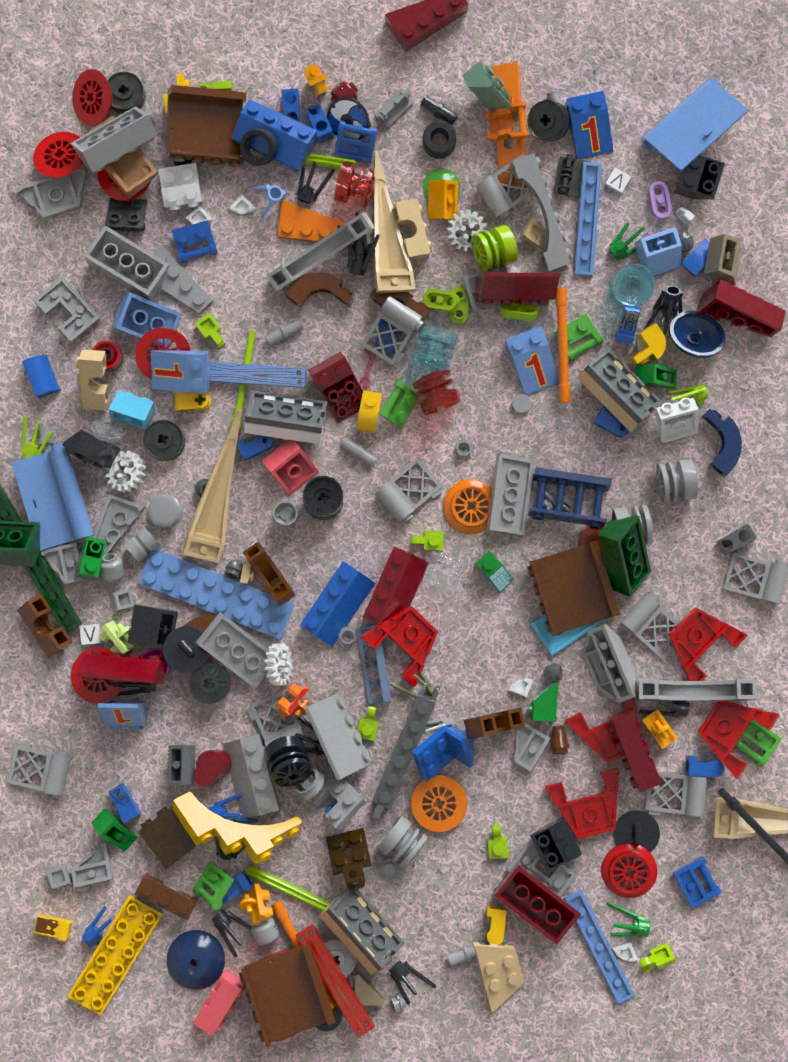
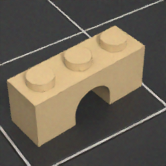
M417 199L395 202L393 210L398 226H408L413 232V237L403 240L410 262L427 258L432 251L431 242L427 240V226L422 220L423 210L421 204H418Z
M82 349L80 356L76 358V368H79L77 384L81 387L78 398L79 401H82V409L105 410L109 399L108 384H100L93 378H103L107 368L106 351Z

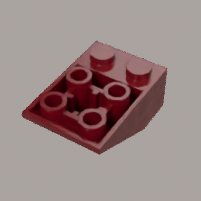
M341 351L308 369L324 401H327V406L337 424L359 412L363 390Z

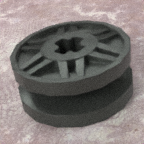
M121 71L113 74L107 80L112 92L111 108L114 112L123 114L135 106L139 109L143 107L146 101V92L141 80L135 74Z
M543 100L531 108L527 124L532 136L538 140L553 142L565 136L571 120L569 112L563 104L551 100Z
M158 420L147 427L144 432L143 443L146 451L153 458L168 462L175 460L181 455L185 448V437L175 423L169 420ZM162 437L168 439L165 445L160 443Z
M216 663L204 664L201 668L193 671L189 679L191 694L196 700L206 704L221 701L227 696L231 687L229 673L224 667ZM207 679H208V680L213 679V680H214L213 684H214L215 686H214V687H212V686H211V687H207V686H206V684H207L206 680H207Z

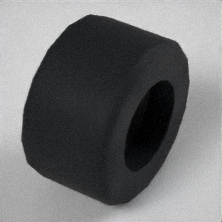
M435 121L429 124L424 130L422 138L425 152L430 157L436 159L449 156L454 151L457 140L454 128L443 121ZM435 134H443L447 139L446 144L443 146L434 145L432 138Z

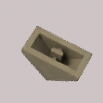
M358 970L355 974V994L361 1004L383 1006L385 998Z

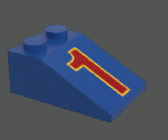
M604 91L566 98L564 106L570 115L569 128L576 158L581 159L613 152L609 114Z

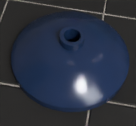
M686 311L676 315L670 323L669 336L673 344L680 351L692 357L709 358L717 355L722 350L726 340L725 332L722 326L712 319L711 316L705 313L703 316L696 314L697 311Z
M191 930L182 933L172 942L167 953V967L170 975L179 985L188 989L197 990L212 985L222 974L225 965V953L221 943L212 934L202 930ZM191 960H197L198 964L192 965Z

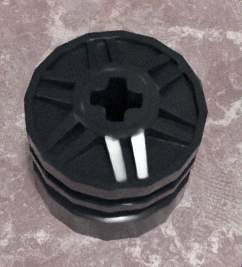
M317 476L305 485L303 502L307 513L318 520H330L341 512L343 507V490L334 478ZM322 495H324L325 498H329L326 500L325 504H323L322 501H318L321 499Z
M297 736L279 737L265 748L264 756L270 768L272 781L276 786H296L303 783L312 774V766L307 756L305 745L302 739Z

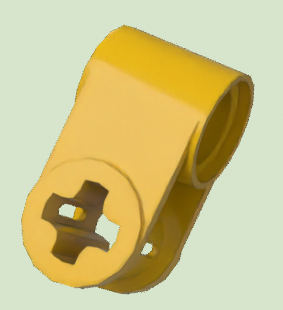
M174 391V411L206 410L211 406V398L206 393ZM201 396L206 399L205 402H202V405L197 402L201 400Z

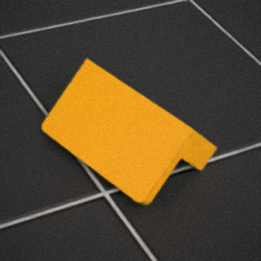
M430 180L428 188V219L454 220L452 215H457L458 181Z

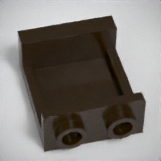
M165 806L156 813L158 817L153 821L150 818L141 824L142 829L138 831L165 870L196 847V844L173 812L172 806L169 809Z

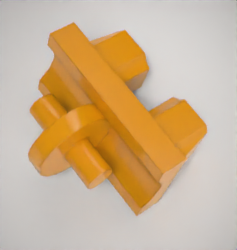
M311 64L307 66L304 71L306 79L309 80L306 83L307 88L312 87L316 96L328 91L325 83L327 79L326 73L321 75V70L317 65Z
M658 709L642 719V722L661 749L678 739Z
M254 884L253 890L245 894L244 899L239 903L240 909L246 910L247 914H251L252 925H259L262 920H270L273 916L272 908L266 907L263 904L269 901V890H262L260 884Z

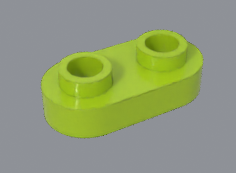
M457 286L451 292L455 294L462 293L463 297L460 298L459 307L455 311L449 312V317L454 324L461 325L468 319L469 301L465 288ZM460 311L463 315L461 317H457L455 313Z
M429 289L423 296V302L431 309L453 312L459 307L460 298L457 294L450 291Z
M512 302V305H501L500 314L504 318L518 319L525 322L536 320L539 311L532 304L521 306L519 302Z

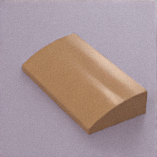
M111 116L86 134L111 121L114 117ZM139 148L132 153L122 155L120 160L110 162L104 168L128 199L143 189L158 174V171Z

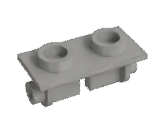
M400 89L374 115L388 128L414 101L409 97L410 93L407 90L403 91Z

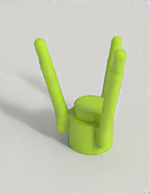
M703 384L667 392L668 395L689 392L673 397L670 401L673 402L690 397V399L694 398L697 407L703 405V400L709 397L708 390Z
M25 414L23 415L20 449L24 459L42 454L53 434L50 431L38 449L39 446L36 445V440L39 433L38 424L41 423L38 420L32 442L27 443L26 446L27 416Z

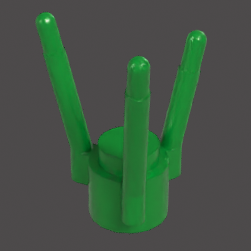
M627 222L614 241L609 244L611 246L609 252L614 254L618 261L621 258L624 260L628 255L636 251L635 247L627 251L629 249L628 245L645 230V227H641L626 242L622 240L618 242L629 226Z
M607 902L608 906L637 919V921L633 920L632 926L615 923L614 927L632 930V932H612L611 936L648 937L650 921L645 920V916L637 915L616 904Z

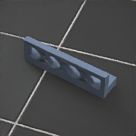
M379 624L356 628L368 704L391 701L382 642L374 650L376 657L371 663L365 659L364 655L369 646L360 638L361 631L371 630ZM376 660H377V665H378V667H376V666L374 665V662H375ZM366 662L370 664L368 669L366 668ZM372 666L379 671V677L375 682L368 678L367 674ZM369 681L373 683L371 688L369 686ZM376 685L382 690L383 698L372 700L371 690Z

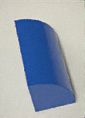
M47 355L34 356L22 361L36 397L40 399L60 391Z

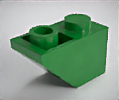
M90 536L86 537L78 558L75 577L92 581L99 577L106 540Z

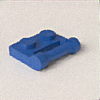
M340 121L334 155L371 163L378 128L372 127V129L346 124V121ZM344 132L369 136L370 139L365 141L346 137Z
M208 220L171 230L181 264L186 263L189 259L207 254H218ZM204 241L209 242L207 247L184 253L183 247Z
M703 856L672 872L691 908L722 892L720 887L716 886L705 865L706 861ZM696 868H699L710 889L706 893L694 872Z

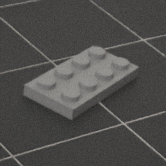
M505 454L496 455L487 530L525 536L534 460Z
M221 612L196 641L200 647L255 689L268 673L265 670L267 665L265 660L268 658L266 652H269V650Z

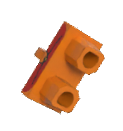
M294 683L289 686L285 693L293 698L292 701L289 702L282 697L275 705L282 713L280 717L283 720L290 716L294 709L296 710L294 713L295 717H299L300 714L307 715L305 708H307L309 701L306 699L302 703L300 701L309 691V688L306 686L301 688Z

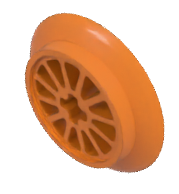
M466 479L454 484L448 490L444 499L443 509L447 521L454 529L465 534H478L487 529L492 493L489 486L479 480ZM467 490H471L470 499L466 493ZM474 491H477V492H479V494H478L477 497L474 499V498H473V496H474ZM463 493L466 500L461 498L459 495ZM481 494L485 497V499L477 501ZM456 499H459L464 504H456ZM487 501L488 506H480L479 504ZM467 502H475L476 510H467ZM455 507H463L464 509L456 512ZM479 508L487 509V513H483ZM465 511L466 513L461 519L458 514ZM476 512L484 516V518L480 520ZM467 514H469V522L464 521ZM472 514H474L477 522H472Z
M435 775L427 782L421 781L415 788L411 798L412 813L416 821L427 830L433 832L451 830L463 820L466 814L467 797L465 791L454 779L443 775ZM434 787H437V796L432 791ZM439 787H445L443 794L440 796ZM430 790L434 798L425 795V793ZM447 790H450L452 794L444 798ZM452 796L455 797V801H446ZM423 797L431 800L432 802L423 803ZM437 798L445 802L440 809L438 806L433 805L436 803ZM456 804L455 809H452L446 805ZM423 805H432L425 811L422 807ZM434 809L431 817H429L426 813ZM444 809H448L453 813L448 816ZM436 811H438V820L433 819ZM441 811L447 817L446 819L441 820Z

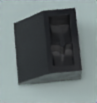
M701 155L698 156L680 173L674 193L691 199L714 200L725 163Z
M83 430L78 431L62 444V446L68 448L67 453L100 469L103 466L110 469L120 450L115 445Z
M134 604L128 643L163 649L166 637L176 628L178 612L171 609Z
M564 817L544 825L530 835L547 872L582 855Z

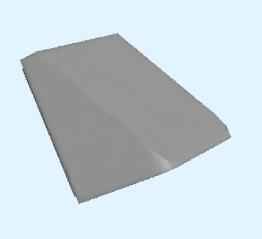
M131 589L109 594L113 613L134 607Z

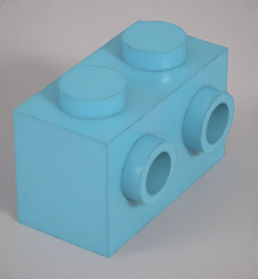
M118 390L109 408L111 419L146 430L154 416L155 406L154 402L148 398H140L130 392Z

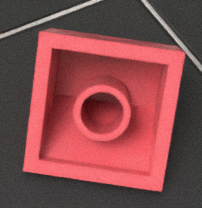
M287 440L262 461L289 496L319 472L294 440Z

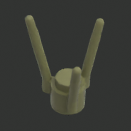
M420 671L419 676L423 681L416 674L413 677L423 687L425 680L428 679ZM393 682L390 683V686L416 698L417 694ZM430 682L425 695L432 697L435 686Z

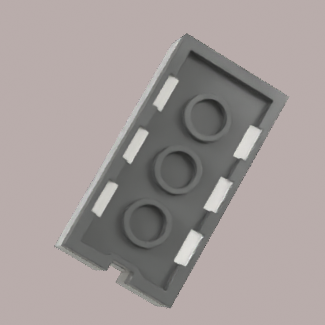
M252 390L245 414L244 433L321 444L326 420L327 401Z

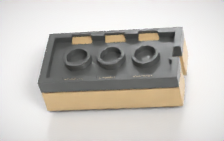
M609 348L590 362L577 377L630 432L662 403Z
M347 887L319 915L371 975L383 969L391 960L390 956L396 954L405 943L358 889L350 891Z

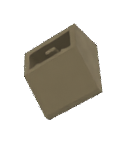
M726 234L710 238L704 275L717 280L727 281L735 286L742 253L740 240Z

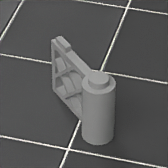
M521 154V155H520L519 157H517L516 159H519V158H521V157H524V155ZM510 163L475 186L495 218L500 217V219H503L510 214V208L529 195L532 198L535 197L530 189L524 188L523 182L521 187L511 185L514 174L512 168L511 171H507L511 167ZM502 172L510 174L508 185L500 183L496 176ZM510 188L521 190L519 198L514 202L509 197Z
M389 296L361 345L390 364H399L405 355L402 351L415 330L418 332L424 323L422 321L423 317ZM381 319L388 322L390 330L380 332L379 322ZM401 330L407 334L403 341L396 342L394 331ZM391 332L393 343L384 345L381 334ZM378 335L380 346L373 347L368 344L371 337ZM394 346L396 354L393 359L386 355L385 347Z
M416 458L392 480L382 486L375 493V496L399 523L402 521L407 523L413 517L411 514L430 497L434 499L442 492L440 490L442 485L425 465ZM416 464L422 469L421 477L411 476V468ZM399 478L408 479L407 489L399 488L395 482ZM410 479L421 480V490L410 489ZM424 480H431L436 487L432 491L423 490ZM410 492L420 493V501L415 505L409 499Z
M737 550V553L733 552L723 589L780 605L788 577L787 563L780 560H775V563L749 557V552ZM736 557L744 559L747 567L737 571L734 566ZM757 563L766 565L764 573L758 577L751 568ZM749 568L754 579L744 583L739 573ZM737 575L742 585L738 588L729 587L730 578ZM756 580L760 587L758 594L751 593L746 585Z
M645 593L620 623L659 658L664 660L674 649L672 643L670 645L668 637L669 627H675L681 619L675 620L658 604L660 600L655 595ZM660 612L665 616V625H656L655 618ZM666 627V638L656 639V628ZM652 628L653 639L646 640L641 636L645 629ZM657 641H667V649L663 654L657 650Z
M286 690L250 705L251 709L248 710L252 721L256 720L266 744L263 746L264 750L269 743L279 737L295 736V733L305 736L298 718L294 716V710L290 715L295 723L290 726L282 725L281 717L278 723L268 719L272 708L278 710L273 706L276 698L284 696L290 702L287 693H285ZM260 705L270 707L266 718L258 715L256 707ZM267 721L277 725L274 733L269 735L266 734L264 729Z
M20 742V745H15L7 783L62 796L71 756H68L66 751L56 750V753L34 749L32 744ZM19 750L26 751L30 759L21 763L18 758ZM39 755L47 756L46 763L42 767H39L35 760ZM32 761L36 771L29 775L24 765ZM18 769H21L25 776L21 781L13 780L14 773ZM37 773L42 778L40 786L35 785L31 779Z
M658 772V775L666 783L657 790L655 787H652L655 791L652 794L651 788L647 789L645 810H649L650 815L661 816V812L688 815V819L700 820V817H704L707 777ZM664 777H670L671 779L667 781ZM675 778L683 779V787L677 792L669 784ZM666 785L674 792L667 800L659 793ZM657 793L663 800V803L658 807L650 806V798ZM677 796L681 801V810L672 809L668 802Z

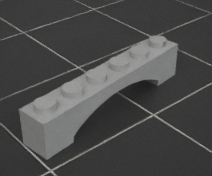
M533 153L510 162L515 180H520L530 189L543 213L546 227V244L544 253L540 255L546 272L571 264V253L564 245V241H566L564 232L559 230L557 224L560 223L558 214L553 212L552 205L554 203L552 196L546 190V186H548L547 180L544 175H541L539 169L541 168L539 157H535Z
M362 212L266 276L275 290L278 291L375 227L366 212Z
M639 679L636 681V701H753L757 699L756 679L722 681Z

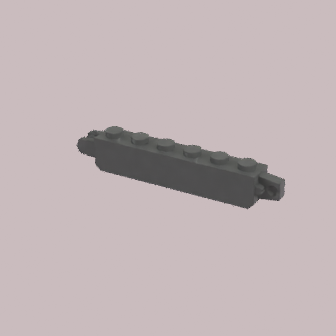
M425 680L421 691L416 696L374 794L372 805L376 807L372 816L380 819L383 810L388 811L391 808L413 757L412 751L417 748L436 704V697L441 686L436 685L434 687L432 697L425 695L429 687L430 681Z

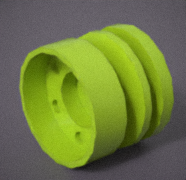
M502 225L492 228L490 232L486 230L473 234L471 238L472 251L475 261L482 272L498 269L499 265L504 267L517 262V245L508 226Z

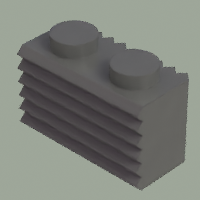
M169 745L167 784L194 785L195 745Z

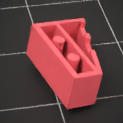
M225 969L192 1024L213 1036L215 1031L220 1032L225 1023L223 1018L226 1014L230 1015L235 1007V1004H233L236 997L240 998L245 990L240 977Z

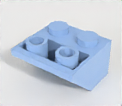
M676 227L634 242L646 279L681 267L682 245Z

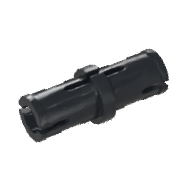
M427 95L421 101L420 106L434 113L435 117L438 118L439 116L451 125L456 121L458 114L444 107L445 104L442 102L439 104Z

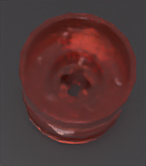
M344 161L338 175L334 201L347 204L350 196H353L354 206L358 205L361 198V208L366 209L374 192L376 182L375 169L370 168L368 175L365 176L366 167L363 166L360 173L357 174L356 164Z
M450 370L429 373L412 384L414 389H420L416 392V396H426L425 399L419 402L423 415L438 412L437 407L444 405L445 409L461 402L457 389H447V387L454 383L453 379H447L451 376Z

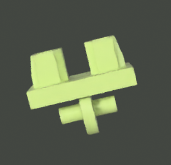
M113 620L101 627L103 630L99 637L105 643L109 640L113 641L115 645L110 650L114 653L125 654L135 647L132 643H128L130 625L124 628L121 623L117 625Z

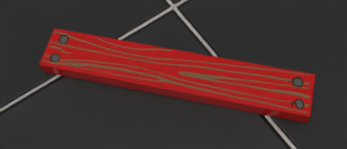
M313 923L298 932L296 937L301 945L310 942L322 980L356 1036L359 1038L375 1027L374 1023Z

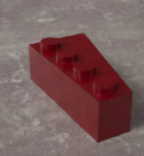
M423 0L385 14V24L406 53L467 13L468 2L466 0Z
M720 279L702 294L696 314L703 316L706 313L712 315L714 320L720 321V318L731 321L730 325L736 327L747 326L749 331L772 337L782 330L786 311Z
M628 709L608 717L609 723H607L610 733L615 734L617 741L614 743L617 751L622 752L624 756L622 763L625 770L630 771L632 777L629 780L633 789L637 788L639 792H642L662 783L653 759L649 758L650 751L648 745L641 738L643 736L642 729L637 721H634L637 718L636 713Z

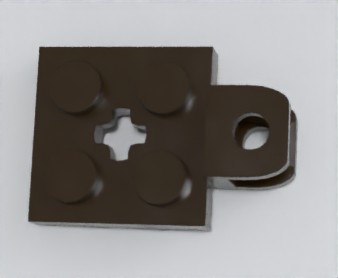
M364 828L326 837L333 874L343 873L344 880L350 891L364 888L366 880L363 868L372 866ZM347 848L354 849L351 851V855H347L344 851Z

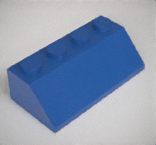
M249 99L239 115L232 136V141L240 144L246 132L257 128L267 129L272 132L278 142V153L274 160L299 171L316 145L317 130ZM254 136L249 142V149L266 156L269 152V145L264 137Z
M343 561L300 626L333 647L338 640V634L341 632V629L348 625L375 585V582Z

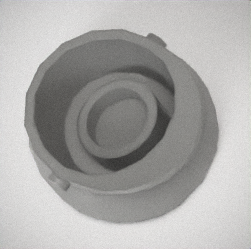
M161 494L150 501L148 516L153 524L165 528L176 525L181 521L183 508L172 495Z
M312 767L310 777L303 783L292 787L301 799L308 800L319 793L323 787L325 776L321 770Z

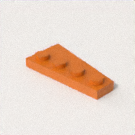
M282 200L277 237L318 242L337 230L338 225L343 226L345 223Z

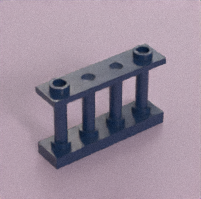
M540 467L535 468L533 480H537L539 483L536 506L530 507L528 516L535 520L550 519L588 525L592 529L604 528L607 519L600 518L603 493L609 491L612 479ZM548 482L555 483L558 486L554 510L543 509L546 484ZM567 485L576 488L574 513L562 512L564 492ZM586 488L595 491L593 516L581 515L583 495Z

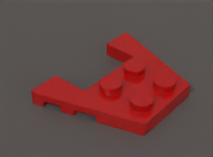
M408 606L366 632L360 638L370 648L375 650L382 640L388 636L412 659L400 676L412 687H416L418 682L413 675L419 676L420 671H423L424 661L427 654L431 651L438 631L415 608Z
M695 607L668 633V637L689 681H703L707 677L695 664V661L721 635L735 648L748 635Z
M635 697L621 702L625 711L628 709L635 711L637 718L634 721H637L639 724ZM581 712L565 719L566 723L607 764L623 757L622 752H618L614 742L617 741L615 734H611L608 729L607 723H609V720L589 729Z
M717 701L699 728L698 733L733 776L739 779L748 765L731 754L752 720L771 730L780 716L774 712L754 709L741 704Z
M618 767L601 771L606 790L602 793L567 801L562 781L545 786V789L562 816L566 819L577 839L616 829Z

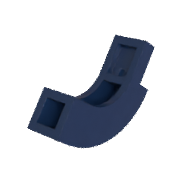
M709 409L701 417L716 429L722 441L719 454L709 465L722 477H725L735 467L740 458L742 449L741 434L730 416L723 421L720 413Z

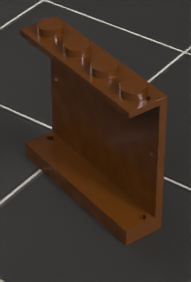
M171 85L168 89L167 158H171L176 162L192 160L193 163L197 164L203 163V161L211 162L212 165L227 163L232 167H238L240 164H243L245 160L241 157L240 144L232 141V136L239 115L243 110V103L246 101V92Z
M597 541L529 562L530 566H527L530 578H534V593L540 597L541 603H538L541 614L546 616L547 621L544 624L547 632H551L552 636L620 615Z
M310 942L242 966V973H239L242 985L246 984L247 986L246 998L249 1004H253L255 1011L252 1012L255 1024L259 1023L260 1025L259 1037L262 1043L265 1042L266 1047H270L271 1042L327 1022L328 1025L335 1023V1016Z

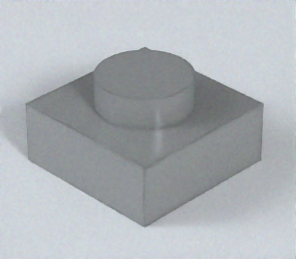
M66 864L46 870L52 889L72 882Z

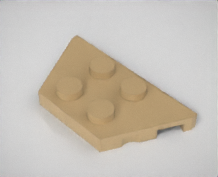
M473 942L490 1010L493 1012L524 984L516 949L512 945L499 946L492 943L490 945H482L479 942Z

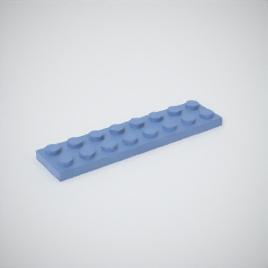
M157 549L154 552H150L138 581L141 585L218 615L221 612L234 622L280 640L295 605L291 602H286L279 606L271 594Z

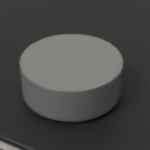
M518 394L512 401V407L517 413H526L531 407V400L525 394Z

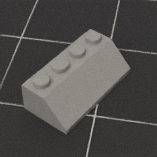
M135 106L72 142L71 145L91 172H99L108 163L116 162L121 159L122 155L137 150L141 144L151 142L158 133L149 115Z
M107 226L103 227L84 255L88 265L150 301L154 299L161 289L170 266L167 262Z
M339 692L305 708L337 781L371 763L370 755L362 744L361 735L356 731L353 718L348 714L345 700L340 696Z
M261 733L223 743L225 752L231 759L230 771L236 794L242 793V796L238 798L242 817L248 818L278 811L280 805L272 781V775L269 771L270 768L264 756V744Z

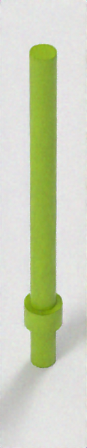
M249 331L243 364H251L256 332ZM239 384L234 418L231 420L230 428L238 410L241 409L243 411L247 384Z

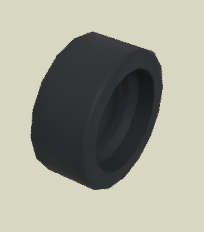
M253 129L243 135L240 141V152L247 163L253 166H262L275 159L278 153V142L272 132L267 129ZM254 136H262L268 142L269 152L262 159L255 158L250 152L249 142Z

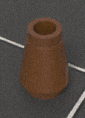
M553 726L550 750H552L553 754H567L570 747L564 726Z

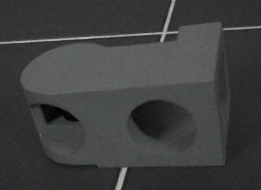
M748 523L721 538L717 543L725 555L757 538Z

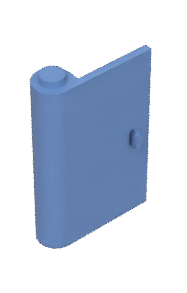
M709 78L642 138V142L650 152L654 153L657 150L682 172L748 112V109L723 89L716 79L712 80Z
M62 443L51 446L52 450L46 453L11 462L29 522L40 523V550L94 535L70 454L67 453L68 448L62 446Z

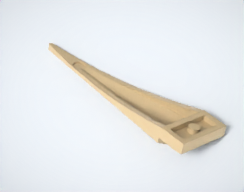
M376 151L374 154V239L377 234L380 235L374 249L376 293L414 292L413 269L395 217L379 154Z
M241 409L238 410L186 532L187 535L181 552L183 555L216 563L220 562L225 545L231 481L242 416Z
M715 797L713 837L737 839L759 836L736 811H732L726 805V801L723 798ZM737 799L746 812L769 835L788 833L787 808Z

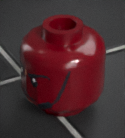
M342 81L331 90L330 100L332 103L342 97L358 100L356 93L358 89L352 82L348 84Z

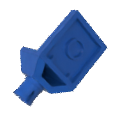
M442 726L412 751L421 779L427 782L454 758L471 768L475 752L473 743L478 738L468 739L466 730L461 731L458 728Z

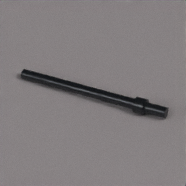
M724 788L719 789L718 794L726 801V805L732 811H736L788 864V853L746 812L736 797H732Z

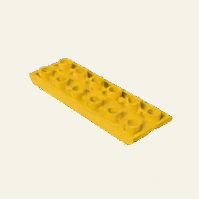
M129 894L76 979L67 997L101 1016L163 913Z

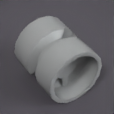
M281 501L274 507L273 517L279 525L291 527L298 522L299 511L292 502Z
M146 527L137 532L136 538L131 537L124 543L127 550L139 563L148 556L149 551L154 552L161 546Z

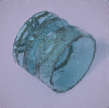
M629 264L618 271L611 279L609 295L612 301L619 307L624 308L625 305L637 307L648 300L653 294L655 288L654 277L645 266ZM629 284L631 288H634L631 292H629V288H626Z
M422 325L418 331L417 339L424 344L414 345V349L417 351H412L411 358L429 367L448 369L450 362L447 360H451L452 355L445 350L455 349L458 336L436 326Z

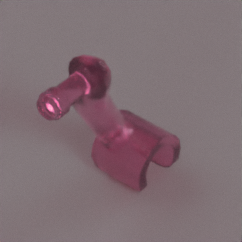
M365 348L364 350L370 355L364 377L360 378L359 384L363 381H368V384L364 387L367 390L371 386L369 377L376 354Z

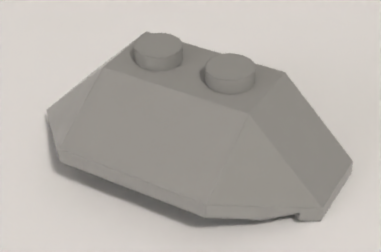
M606 624L589 630L582 654L596 688L614 699L617 703L636 697V673L621 638Z

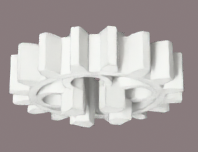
M466 209L465 213L463 210H459V216L453 214L454 220L447 221L451 226L446 227V230L450 231V234L446 235V237L452 238L450 244H456V249L459 250L462 247V250L467 252L469 247L472 250L471 242H467L469 236L472 238L473 234L486 231L483 230V227L487 223H481L483 216L477 217L478 212L473 211L471 214L469 209ZM463 218H466L465 226L461 223ZM475 224H477V230H468L467 234L459 233L458 237H456L455 232L457 230L465 231L466 227L474 228Z
M120 451V456H116L111 468H106L109 471L106 474V477L110 479L108 484L112 485L113 489L125 493V491L132 492V487L138 489V482L143 483L141 477L146 476V474L142 470L146 469V466L142 465L144 460L139 458L138 454L130 451L126 453Z
M284 643L272 644V647H269V652H266L268 657L265 660L267 664L265 670L268 671L266 677L270 678L269 682L273 683L274 686L286 685V682L290 681L289 676H292L291 669H294L292 666L293 659L290 657L292 652H288L289 646H285Z

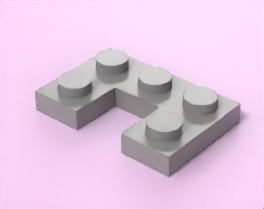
M63 276L33 299L34 303L46 316L60 304L71 314L72 317L58 327L71 344L101 320Z
M329 765L323 772L325 776L323 787L317 795L311 798V801L319 806L330 794L338 800V803L325 817L340 831L366 801L345 778L337 781Z
M529 838L506 869L510 872L517 865H520L561 897L577 874L562 864L556 867L548 877L535 867L540 856L532 839Z

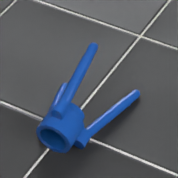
M242 793L214 802V806L209 807L208 810L230 821H233L236 817H242V813L228 814L227 808L222 806L241 797ZM236 818L237 822H258V819Z
M103 906L92 923L85 929L86 933L82 935L84 942L89 947L99 944L103 936L102 931L113 921L110 918L99 928L95 926L107 909L106 906Z

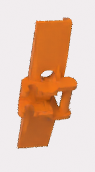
M518 62L492 66L494 76H499L503 81V88L509 93L510 98L508 99L512 105L510 108H494V113L485 112L486 120L490 121L491 131L487 132V140L491 142L496 141L499 170L521 154L526 156L525 139L529 137V133L526 130L525 116L527 103L522 102L521 76ZM514 113H518L519 132L515 131ZM513 139L514 146L507 149L505 147L506 141ZM502 172L499 174L500 183L508 185L510 174ZM514 175L512 176L511 185L521 187L522 182L520 180L516 181Z

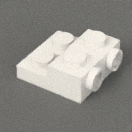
M196 163L158 169L165 207H169L171 211L181 209L180 205L188 204V208L200 206L199 202L203 201Z
M683 398L680 402L673 404L664 403L661 407L656 408V421L659 425L661 444L698 434L699 409L694 398Z

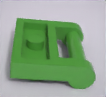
M587 314L567 324L568 359L570 362L595 345L599 346L604 343ZM555 331L553 334L558 341V332ZM592 335L593 338L574 350L569 348L570 345L585 336Z
M396 380L394 390L384 408H381L378 414L402 429L420 395L410 389L405 383Z
M752 720L735 747L755 760L758 766L762 767L782 739ZM743 736L764 750L763 754H758L741 742Z
M209 862L195 884L193 892L197 896L204 898L212 909L218 910L221 908L222 899L230 889L234 879L216 864ZM206 885L215 891L213 896L206 891Z

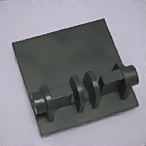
M567 154L566 157L560 156L553 193L580 198L582 163L584 160L574 159V156L571 154Z
M110 198L105 226L112 230H122V232L125 231V228H127L128 232H130V229L140 233L145 231L144 219L147 199L120 201Z

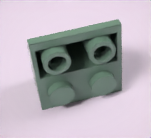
M480 61L462 75L467 87L487 108H510L512 106L508 99L510 95L503 88V81L499 76H494L495 74L489 65L485 67Z

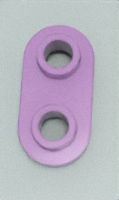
M655 181L648 190L651 210L655 218L663 220L672 211L669 190L664 182ZM656 189L661 191L660 195L655 194ZM658 208H664L665 212L660 213Z

